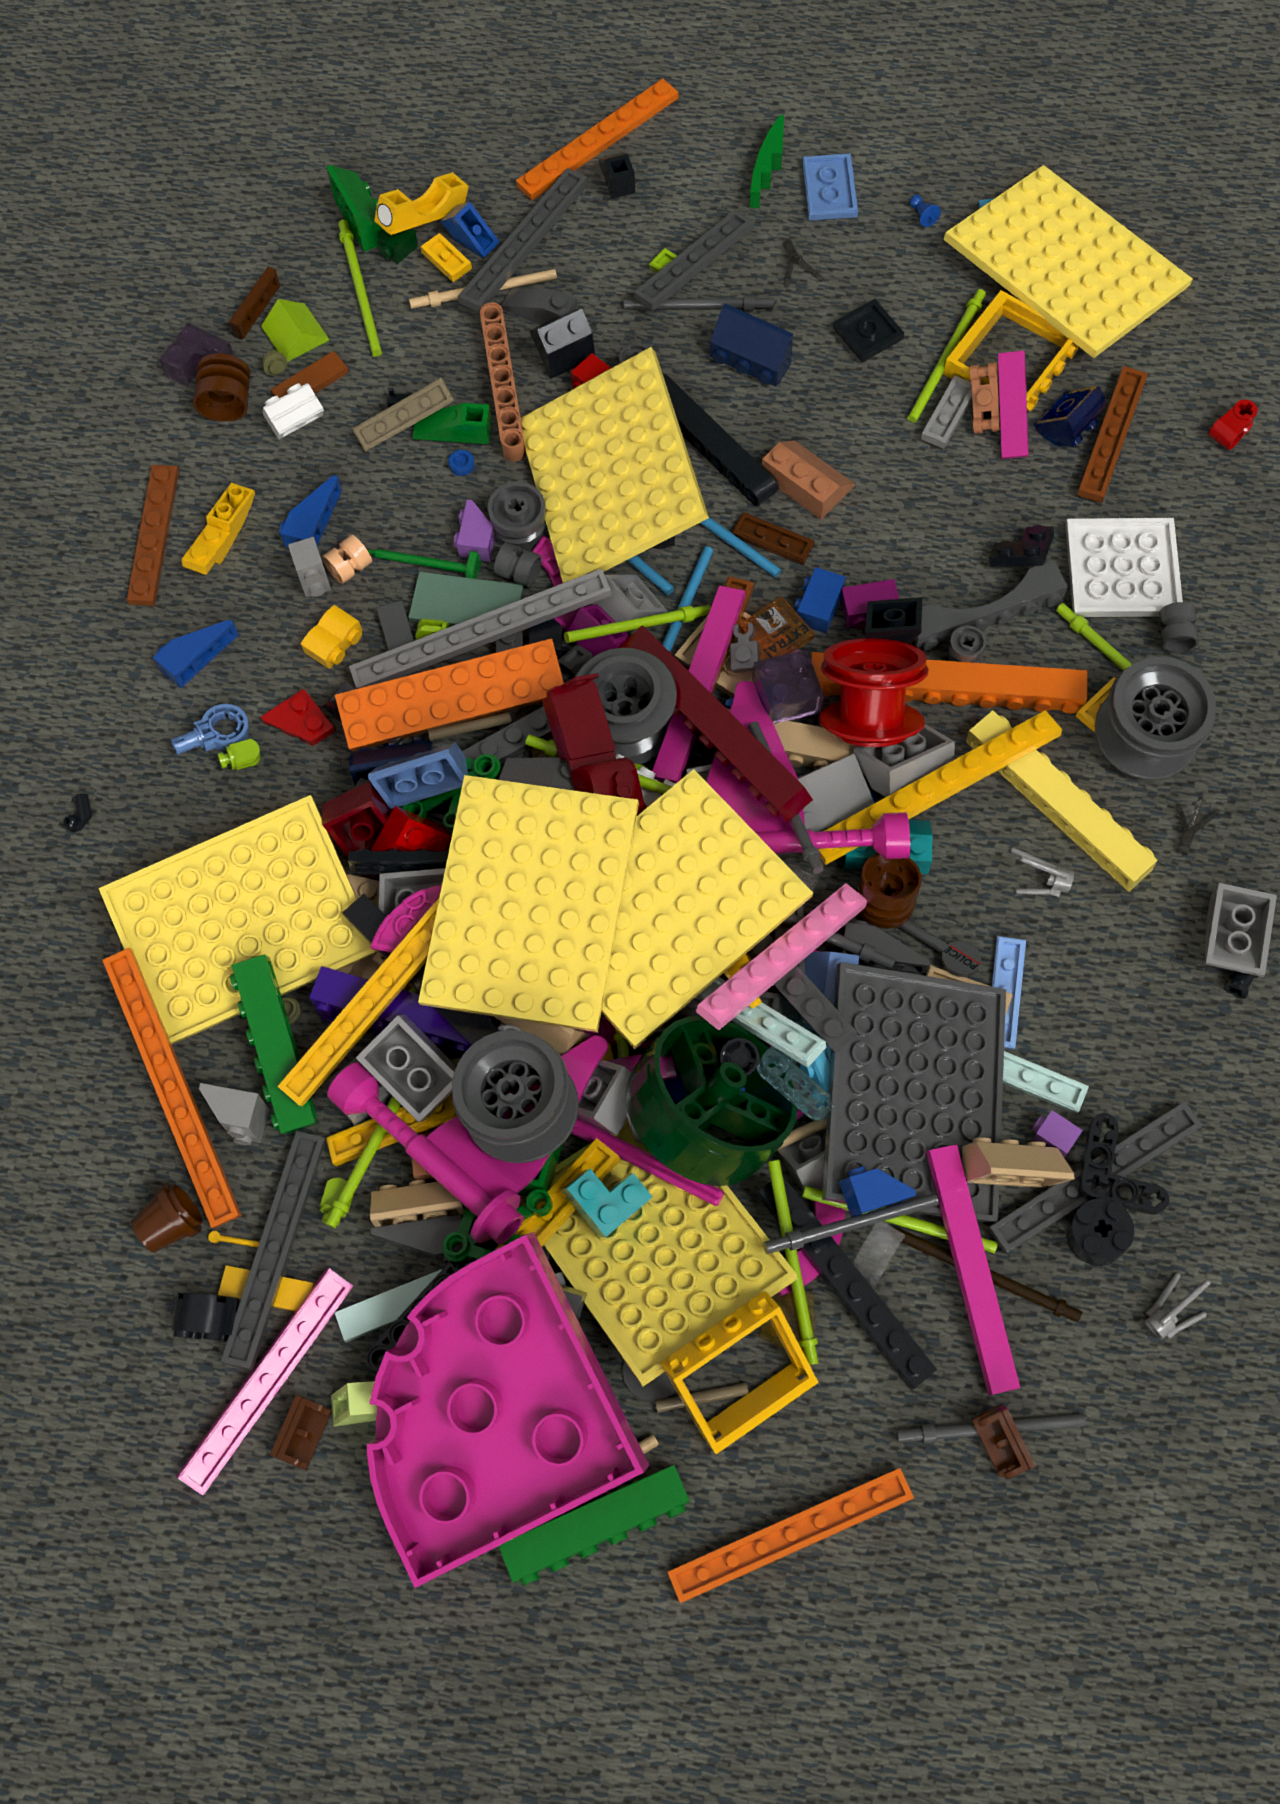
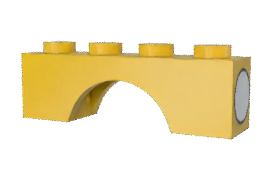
M452 172L434 178L428 190L421 197L413 201L399 189L380 194L374 221L392 235L444 218L456 205L465 203L469 185Z

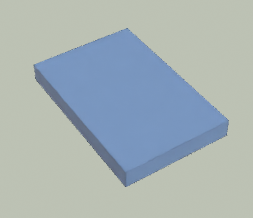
M851 153L802 157L808 219L823 220L858 217Z

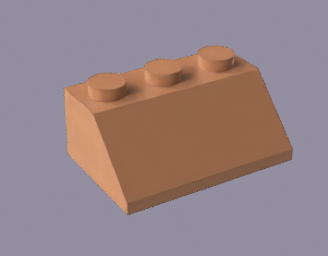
M795 440L779 442L762 459V467L775 479L778 488L820 520L855 486V483Z

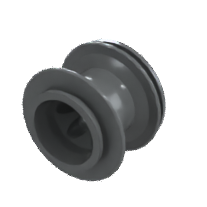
M622 647L600 652L582 665L575 677L598 673L599 677L592 681L595 682L616 748L614 751L615 755L618 753L632 760L634 764L647 765L658 757L676 706L677 690L675 680L667 666L656 656L646 651ZM627 694H633V695H635V696H634V697H627L626 695H627ZM611 697L616 699L613 702L607 701ZM641 706H647L643 710L640 709Z
M1155 656L1137 661L1121 672L1115 679L1109 691V696L1101 704L1097 712L1095 736L1098 746L1113 766L1132 777L1158 780L1178 774L1193 760L1198 747L1205 742L1213 729L1216 716V699L1213 689L1200 671L1180 659ZM1139 709L1141 714L1135 713L1134 710ZM1141 726L1147 727L1149 731L1147 732ZM1161 730L1168 732V735H1163Z
M506 1030L487 1035L475 1042L464 1053L454 1072L452 1101L455 1112L477 1146L495 1159L509 1163L536 1161L558 1149L573 1130L579 1108L578 1093L574 1081L568 1074L565 1063L558 1051L548 1042L534 1034L524 1031ZM532 1084L540 1086L537 1091H530ZM510 1090L517 1092L515 1095H513L512 1093L508 1094ZM495 1097H498L496 1103L493 1104ZM528 1104L535 1105L531 1112H524V1108ZM513 1111L511 1118L503 1119L505 1112Z

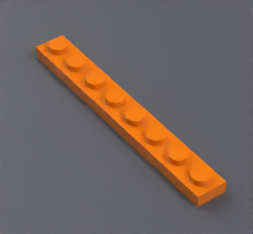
M662 78L518 178L516 186L528 198L534 200L551 188L567 168L573 171L577 170L679 98L678 91Z
M901 1468L667 1573L681 1604L914 1499V1496Z

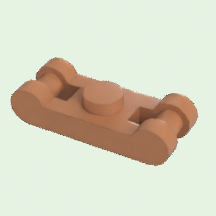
M993 362L983 367H980L979 364L971 365L970 378L974 433L979 434L983 433L984 430L991 429L993 432L1001 431L998 364ZM989 376L990 384L981 385V377ZM991 412V419L984 420L983 413Z

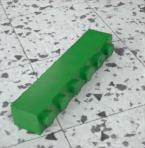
M264 954L231 965L233 973L230 974V980L234 990H239L242 1001L238 1002L239 1011L242 1018L247 1017L250 1028L246 1029V1034L250 1045H255L258 1054L257 1057H254L258 1073H263L266 1084L262 1088L266 1101L272 1102L274 1113H271V1120L275 1130L280 1129L281 1134L287 1135L320 1124L312 1096L302 1107L278 1087L301 1059L271 958Z
M672 1465L527 1531L498 1547L514 1584L521 1582L523 1587L539 1580L538 1573L550 1568L551 1572L554 1573L569 1566L568 1559L580 1555L581 1559H585L599 1552L597 1546L607 1541L613 1546L628 1539L627 1532L638 1528L640 1532L656 1526L657 1522L655 1519L667 1514L669 1519L685 1513V1506L690 1504V1500L675 1465Z

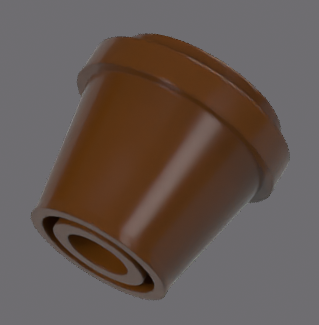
M164 1183L156 1190V1195L131 1220V1226L141 1243L148 1250L156 1253L181 1239L197 1235L202 1230L201 1223L203 1219L195 1203L182 1188L176 1184Z

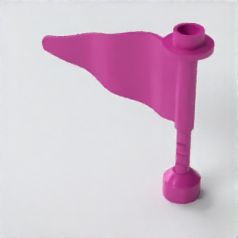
M750 681L738 683L729 712L748 731L750 723L758 722L773 756L798 780L776 728L760 701L755 684ZM714 757L707 783L775 854L802 853L803 850L790 821L786 823L780 815L774 818L764 807V804L767 802L763 798L758 801L747 789L749 784L746 781L741 784L731 773L733 767L730 764L726 767L723 766ZM802 809L799 814L805 826L804 811ZM907 812L883 813L870 829L819 832L806 829L813 846L818 849L873 846V849L886 860L910 857V830Z
M594 1035L561 1056L568 1074L574 1081L578 1093V1103L594 1070L609 1049L606 1040L601 1036ZM360 1062L350 1064L335 1077L327 1092L328 1099L346 1115L360 1113L370 1115L405 1147L406 1153L477 1216L478 1218L473 1224L470 1234L477 1243L481 1244L493 1239L498 1245H501L517 1232L524 1220V1216L517 1211L520 1203V1196L517 1193L535 1179L550 1154L544 1158L526 1163H509L495 1159L477 1146L458 1116L440 1125L429 1136L425 1137L423 1134H417L379 1100V1081ZM532 1084L530 1091H537L540 1086ZM510 1090L508 1094L512 1093L513 1095H515L517 1092ZM495 1097L493 1104L496 1103L498 1097ZM528 1104L524 1108V1112H531L535 1105ZM513 1111L505 1112L503 1119L511 1118Z

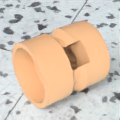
M350 535L339 543V549L332 548L324 554L322 561L330 574L340 584H344L354 577L355 570L362 571L370 565L372 558L361 541L354 535Z

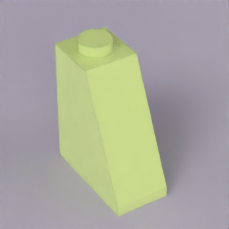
M375 1381L347 1383L331 1395L333 1427L376 1421L378 1406L369 1404Z

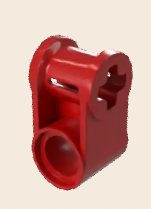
M1246 399L1238 401L1224 416H1221L1214 423L1208 435L1230 451L1252 428L1253 419L1258 411L1256 404Z

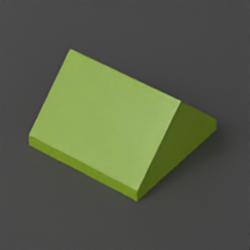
M278 299L261 325L262 330L275 349L285 355L287 362L329 341L328 336L305 303Z

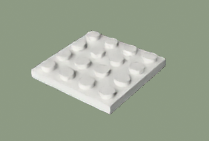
M1174 518L1067 519L1065 527L1072 611L1074 614L1082 615L1083 617H1160L1159 612L1164 606L1183 602Z

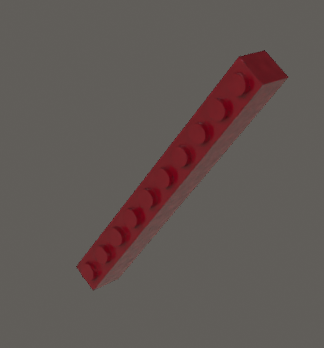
M643 625L619 646V648H636L656 656L667 666L675 680L677 690L676 706L673 714L677 718L682 715L685 718L682 722L692 734L697 731L700 734L698 739L708 750L713 747L717 751L714 755L725 767L730 764L733 767L731 773L741 784L746 781L749 784L747 789L758 801L763 798L767 802L764 804V807L774 818L780 815L788 823L813 801L806 788Z

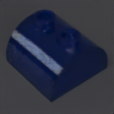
M1099 385L1065 391L1033 425L1042 437L1054 445L1075 447L1083 440L1081 433L1084 430L1093 429L1099 423L1096 417L1105 408L1104 394Z

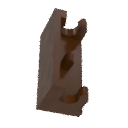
M296 1395L270 1455L307 1471L332 1411L320 1404Z
M1002 1403L971 1418L1000 1478L1005 1476L1006 1479H1010L1036 1467L1008 1408Z

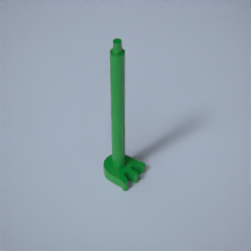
M383 549L368 550L370 555H375V558L466 573V578L477 579L482 560H480L481 555H478V552L470 551L468 562L465 564Z

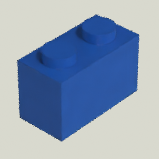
M815 567L812 577L807 576L802 590L805 591L803 598L798 597L795 603L793 613H796L797 617L801 620L797 624H805L807 628L827 634L840 602L841 589L845 587L846 577Z

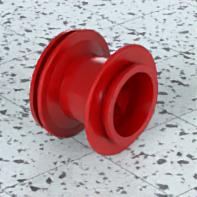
M877 638L847 640L830 646L824 653L821 671L828 679L841 684L840 702L826 707L820 713L819 722L821 726L846 743L864 747L895 745L919 733L925 726V719L919 711L905 705L906 687L918 684L928 676L929 669L926 665L927 657L921 649L904 642Z

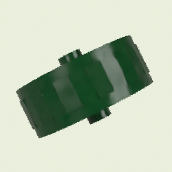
M689 1016L677 1020L668 1026L659 1037L657 1036L635 1065L628 1078L625 1091L626 1108L631 1124L651 1154L667 1168L682 1177L701 1184L714 1186L737 1184L748 1179L754 1172L756 1173L784 1144V1140L790 1135L796 1123L798 1110L796 1092L791 1078L782 1062L764 1042L751 1032L732 1022H728L718 1030L702 1016ZM734 1038H745L757 1047L759 1063L750 1075L746 1076L744 1070L735 1063L725 1062L721 1065L719 1060L720 1051L727 1041ZM661 1057H674L687 1093V1097L676 1105L669 1095L661 1075ZM710 1124H713L758 1146L733 1145L716 1139L704 1131Z

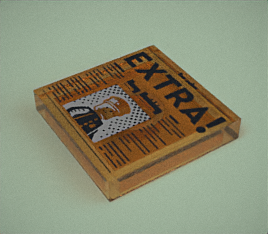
M782 596L739 624L742 634L747 633L748 623L753 624L756 634L752 641L759 642L760 655L771 667L815 638V633Z

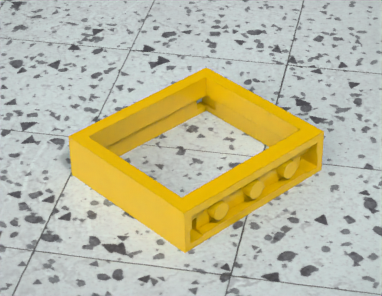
M1000 290L947 357L943 374L951 379L955 375L971 382L970 367L964 365V363L1003 315L1061 347L1058 354L1027 392V410L1031 412L1039 400L1038 396L1040 393L1045 394L1052 384L1051 379L1053 376L1058 377L1062 373L1066 365V359H1072L1079 347L1076 346L1073 340L1068 339L1048 323L1044 317L1029 305ZM981 377V385L990 384L988 377Z
M766 1291L752 1298L749 1302L730 1315H727L720 1322L660 1362L701 1436L715 1454L721 1452L819 1383L781 1308ZM770 1320L792 1363L706 1422L683 1379ZM801 1375H804L805 1377L800 1381L797 1379ZM720 1433L721 1436L715 1440L713 1437Z

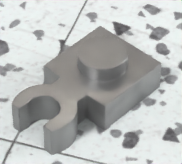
M748 623L747 633L740 634V627L738 624L734 625L733 633L738 639V643L730 644L731 670L734 673L761 670L760 645L758 641H752L756 634L755 627L752 623Z

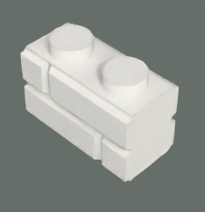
M298 383L287 390V395L280 399L278 396H274L265 402L266 406L263 407V415L278 439L323 416V407L308 383L303 386Z

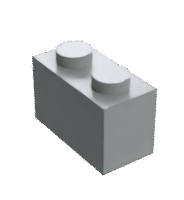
M314 537L288 544L306 598L310 596L318 597L326 591H330L331 587Z

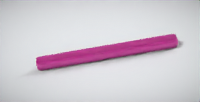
M577 1118L571 1134L591 1144L596 1138L619 1155L621 1159L714 1206H718L723 1199L724 1193L721 1189L713 1185L701 1184L684 1178L667 1168L653 1155Z

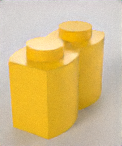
M333 605L302 640L301 646L304 653L328 669L332 668L334 664L338 665L345 656V650L351 645L357 644L361 639L362 627L360 621L336 605Z

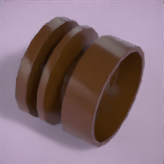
M216 353L202 357L197 362L193 399L195 410L203 417L219 422L236 421L245 416L248 409V391L251 375L249 366L242 359L229 354Z
M879 853L868 858L863 865L857 890L867 900L866 907L858 913L864 921L876 927L889 929L899 927L910 919L922 880L919 867L910 858L886 860Z

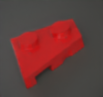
M302 689L260 717L265 725H272L282 730L283 733L291 737H298L302 742L314 746L335 732L333 725L305 689Z

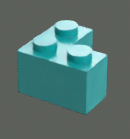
M591 1168L581 1172L561 1189L599 1238L607 1237L652 1198V1195L634 1173L625 1175L607 1190Z

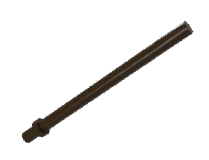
M896 1226L894 1227L890 1238L955 1267L951 1251ZM990 1270L994 1285L1053 1311L1054 1316L1060 1318L1062 1315L1077 1323L1079 1322L1083 1311L1067 1305L1066 1300L1062 1298L1056 1300Z

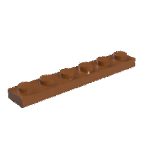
M1123 366L1077 496L1100 503L1103 502L1148 373Z
M152 465L127 595L129 605L155 606L179 477L178 466Z

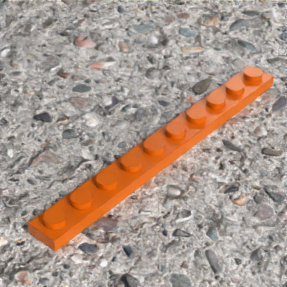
M127 948L103 959L106 971L211 1228H217L242 1216L133 950Z

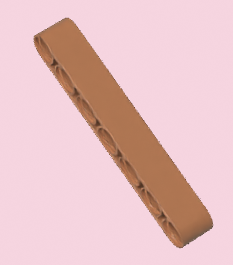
M489 302L481 307L480 317L502 454L506 460L517 462L525 455V444L503 310L499 304Z

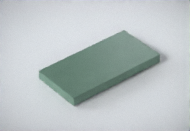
M419 572L409 613V621L411 623H418L422 618L448 621L449 627L521 600L524 588L523 585Z

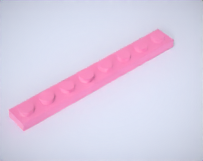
M845 883L699 1003L696 1012L716 1029L720 1030L862 911L867 904L866 898Z

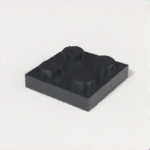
M876 299L869 301L833 322V329L862 363L904 339L902 329Z

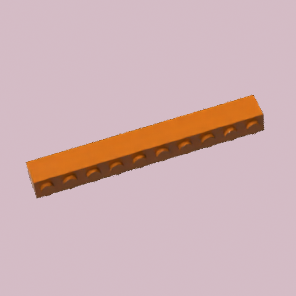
M812 652L809 693L819 697L841 695V684L828 679L821 671L824 653ZM926 660V665L929 669L928 676L918 684L906 687L905 703L916 700L924 701L927 704H938L940 702L952 703L955 706L975 704L983 708L1004 706L1011 710L1034 708L1039 712L1062 710L1064 713L1074 714L1087 701V670Z

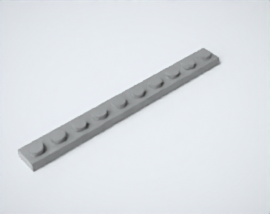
M601 568L349 666L356 689L398 679L612 596L611 589Z

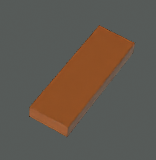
M332 351L270 390L273 397L278 396L280 399L288 394L287 390L298 383L301 386L308 383L315 394L348 374V367Z

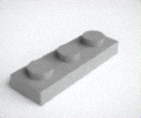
M954 375L923 430L921 440L945 449L972 400V385L970 381Z

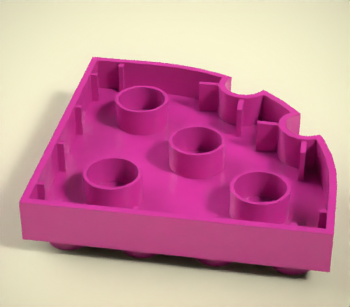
M534 1232L528 1233L483 1256L442 1281L410 1312L407 1317L410 1322L405 1327L396 1346L387 1350L384 1354L375 1378L369 1403L378 1407L376 1439L367 1443L368 1466L377 1506L414 1588L644 1473L649 1466Z

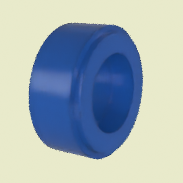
M456 450L449 456L448 464L453 474L465 476L473 471L475 462L473 455L469 451Z

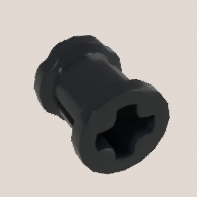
M1234 971L1231 978L1223 984V988L1235 997L1245 999L1248 996L1249 986L1253 979L1258 978V976Z

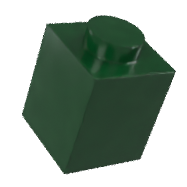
M412 228L392 235L383 230L377 235L380 254L387 260L391 259L397 265L418 247L416 232Z

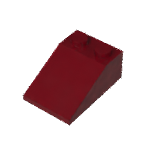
M368 781L322 804V825L348 857L349 851L372 849L392 811L373 784ZM362 875V876H363L364 878L374 879V878L379 877L380 875Z

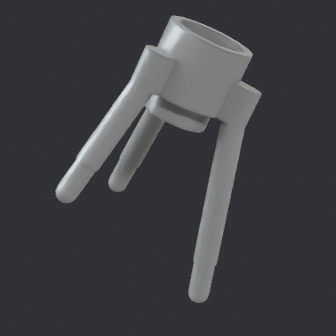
M1014 847L1011 848L1010 851L1021 857V862L1048 872L1046 885L1051 886V889L1018 888L1015 890L1016 894L1052 895L1059 897L1061 892L1069 893L1074 879V871L1055 866Z
M1175 1273L1153 1307L1146 1312L1148 1316L1145 1320L1146 1326L1159 1339L1163 1340L1165 1337L1171 1339L1179 1331L1205 1318L1207 1313L1203 1311L1175 1325L1178 1322L1176 1315L1211 1284L1210 1280L1207 1279L1197 1286L1172 1310L1167 1307L1161 1310V1306L1181 1276L1179 1273Z

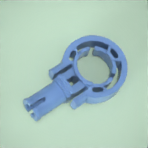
M219 704L207 710L201 720L193 722V731L170 740L177 755L199 746L204 748L206 752L214 748L226 751L225 747L229 746V744L248 738V718L245 712L235 705ZM225 714H228L229 719L235 721L238 725L236 728L237 736L235 732H232L230 735H221L214 730L216 722L226 719Z

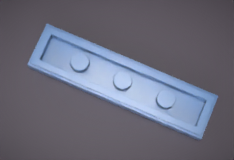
M997 936L992 987L1006 989V992L1013 994L1005 1015L1004 1049L1015 1050L1026 940Z

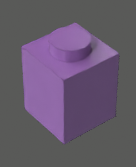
M1052 1110L1047 1118L1041 1115L1032 1128V1131L1036 1134L1031 1142H1045L1046 1147L1058 1148L1065 1158L1083 1130Z

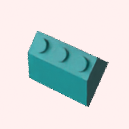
M909 820V858L919 867L921 874H929L932 864L933 841L931 823L925 820ZM860 846L844 855V869L862 870L868 858L878 852L873 849V846Z

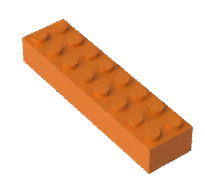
M548 639L336 694L335 698L348 748L354 752L427 733L429 730L542 703L543 698L547 697V691L550 688L560 686L564 682L553 640Z

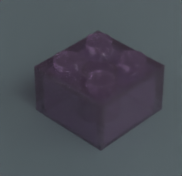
M807 650L754 662L752 682L755 684L760 701L773 724L821 713L824 695Z

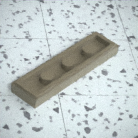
M441 377L352 429L366 452L454 402L455 399Z

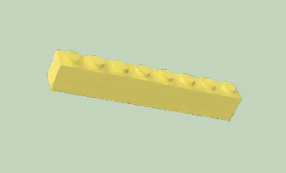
M992 710L969 730L966 743L975 749L1012 729L1005 717L997 715ZM1034 750L998 770L1006 780L1128 892L1153 870L1158 861L1153 852L1148 847L1141 846L1127 828L1119 826L1106 809L1097 806L1085 790L1079 789L1071 782L1070 777L1064 771H1059L1052 765L1046 754Z

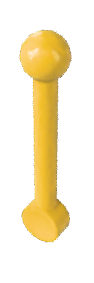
M212 1231L208 1235V1239L212 1243L222 1241L258 1247L260 1241L223 1236L217 1231Z

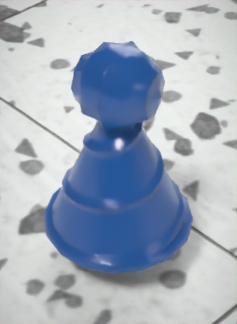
M918 194L911 197L909 200L912 208L917 209L921 226L929 227L933 225L940 217V207L922 203V198Z

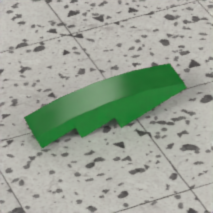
M784 115L778 116L759 150L752 176L750 208L760 207L761 189H770L771 171L781 170Z

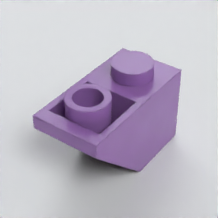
M467 499L465 509L460 510L459 525L461 527L460 532L455 533L454 547L458 549L459 558L468 559L470 551L478 552V555H481L480 560L490 562L495 543L493 525L472 500Z

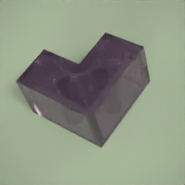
M187 323L159 360L166 378L188 387L196 377L197 362L202 357L216 353L234 356L230 342Z

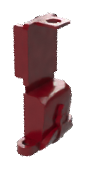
M598 673L578 676L560 686L550 688L547 691V697L543 698L542 702L559 758L561 760L566 759L569 763L570 775L575 791L637 799L639 802L638 816L648 806L643 800L637 769L633 761L626 757L618 759L615 757L614 751L616 748L595 682L592 681L599 677Z

